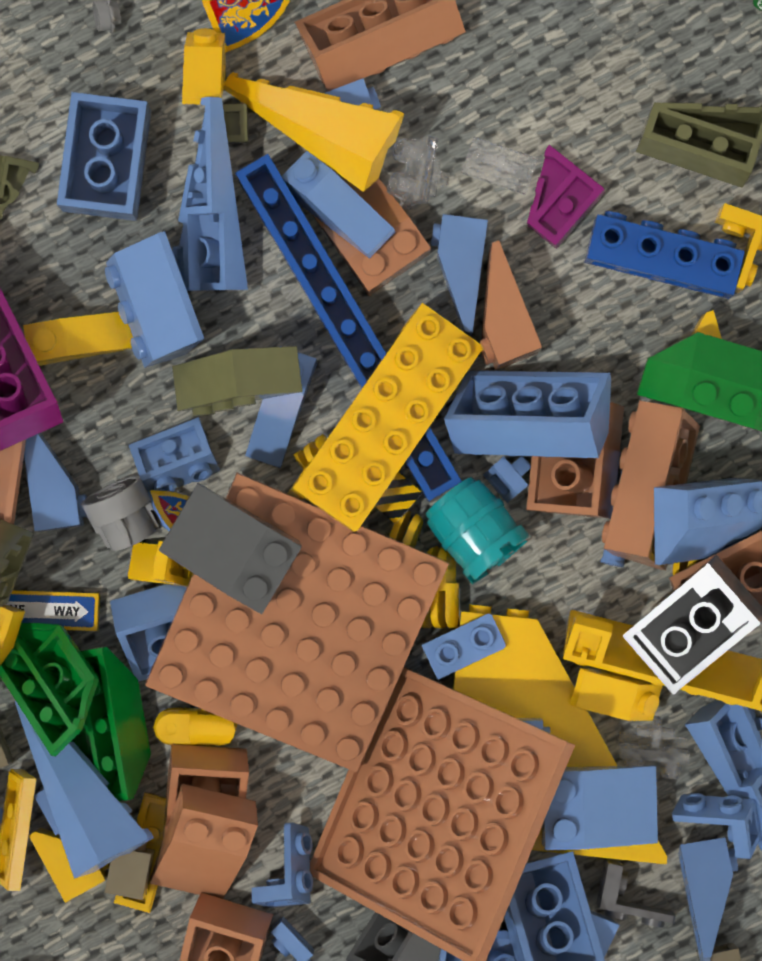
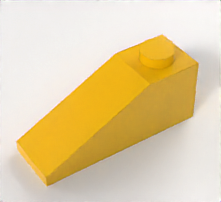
M119 312L60 318L23 325L25 339L39 366L132 349L131 338L133 336L128 324L123 323Z

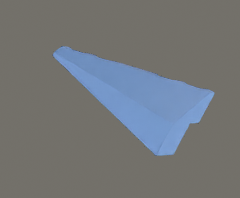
M203 97L200 103L205 106L202 129L195 130L193 140L199 143L194 164L188 166L178 221L183 223L179 246H174L172 252L187 291L248 290L222 98Z
M716 700L701 707L685 726L727 795L755 799L761 837L758 846L762 851V739L759 731L762 730V717H756L755 709L740 705H730L721 700Z
M15 701L74 879L96 872L119 856L131 853L154 838L148 828L142 829L130 815L132 809L127 803H120L107 788L109 782L74 742H70L56 757L51 756Z

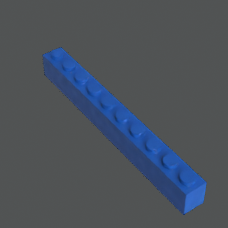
M266 154L235 173L237 179L362 389L386 355V352L269 154ZM429 427L405 461L406 466L428 502L462 482Z

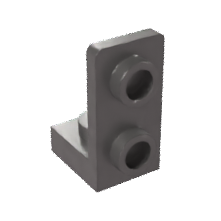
M605 859L596 903L600 909L605 910V916L619 920H626L627 914L642 917L641 923L660 928L664 927L665 922L675 923L676 915L672 911L617 900L618 895L624 896L628 873L623 872L624 866L620 862Z

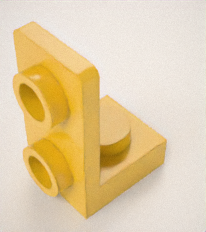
M724 203L718 211L715 223L723 225L722 231L732 236L743 237L744 233L750 234L735 290L736 293H739L744 289L745 285L751 287L758 269V265L752 263L756 251H762V216Z
M158 541V545L148 543L133 545L128 571L129 579L187 587L193 573L159 551L163 541Z

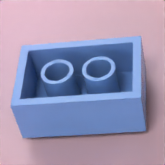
M71 92L57 206L63 212L137 221L152 111L147 101Z

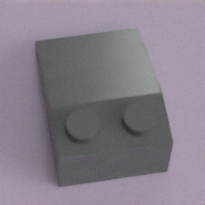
M197 483L160 546L159 551L223 593L263 614L302 546L296 538Z
M715 555L622 636L674 695L762 622V606L724 562Z
M375 912L346 960L439 961L441 948Z

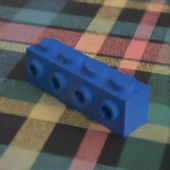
M605 211L604 216L599 214L596 216L584 263L726 299L734 296L745 253L743 250L736 249V243L724 239H715L714 243L699 240L700 234L689 230L679 229L677 234L663 231V225L653 221L642 220L641 225L627 222L626 215L612 211Z

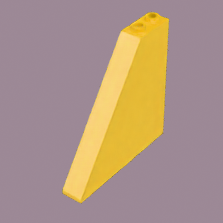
M469 604L468 612L460 611L459 627L481 616L491 614L492 607ZM507 608L506 615L491 614L506 647L454 672L452 689L515 718H541L543 720V727H550V734L575 745L566 767L617 766L588 711L570 705L575 687L538 619L529 618V610ZM541 827L532 848L534 851L562 854L573 851L574 855L667 864V855L659 840L658 843L579 850H545L542 845Z

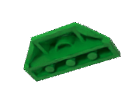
M697 332L647 358L636 395L762 432V351Z
M21 623L14 647L0 666L1 679L50 755L56 757L82 731L99 678L64 626L59 624Z
M108 647L80 651L99 678V682L83 729L71 742H74L109 782L107 788L118 801L134 799L151 756L138 679Z

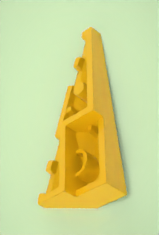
M232 72L224 83L225 91L243 104H247L248 108L363 192L379 179L387 150L396 142L404 117V113L393 110L390 113L373 109L371 104L362 103L358 106L341 102L340 97L295 86L277 87L270 85V81L265 79L252 81L239 78L238 73Z

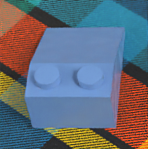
M655 765L566 767L542 824V845L545 850H579L658 843Z

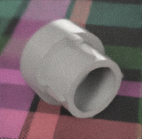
M140 476L127 477L109 484L88 496L81 503L96 534H100L107 549L111 547L112 551L122 550L151 536L156 531V528L159 527L152 511L153 506L150 496Z

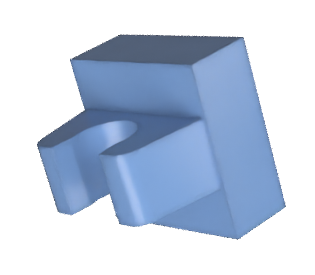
M503 456L483 476L508 503L528 486L521 476L531 468V465L523 456L512 465Z

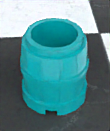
M473 477L465 479L452 488L426 512V517L429 519L427 524L440 541L441 547L464 569L463 574L472 585L489 574L487 569L491 570L497 565L499 567L531 537L522 525L517 526L514 519L505 509L500 498L497 499L488 487L480 480L475 481Z

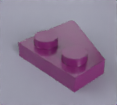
M549 145L545 150V159L541 175L538 177L535 198L530 208L527 224L529 228L557 249L605 194V189Z

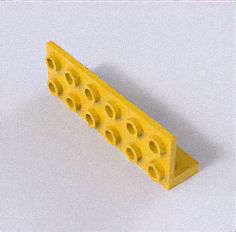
M421 303L397 335L389 351L317 454L295 481L288 494L302 500L306 498L352 532L358 531L482 351L481 344L427 305Z
M576 610L570 611L563 653L564 660L572 661L580 666H591L610 671L619 676L625 675L641 679L653 685H664L623 638L622 635L633 625ZM728 650L680 690L691 695H702L721 700L726 704L740 705L762 712V659Z

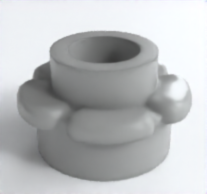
M110 0L93 1V17L97 30H109L110 33H113L115 25L121 24L118 3L111 2Z

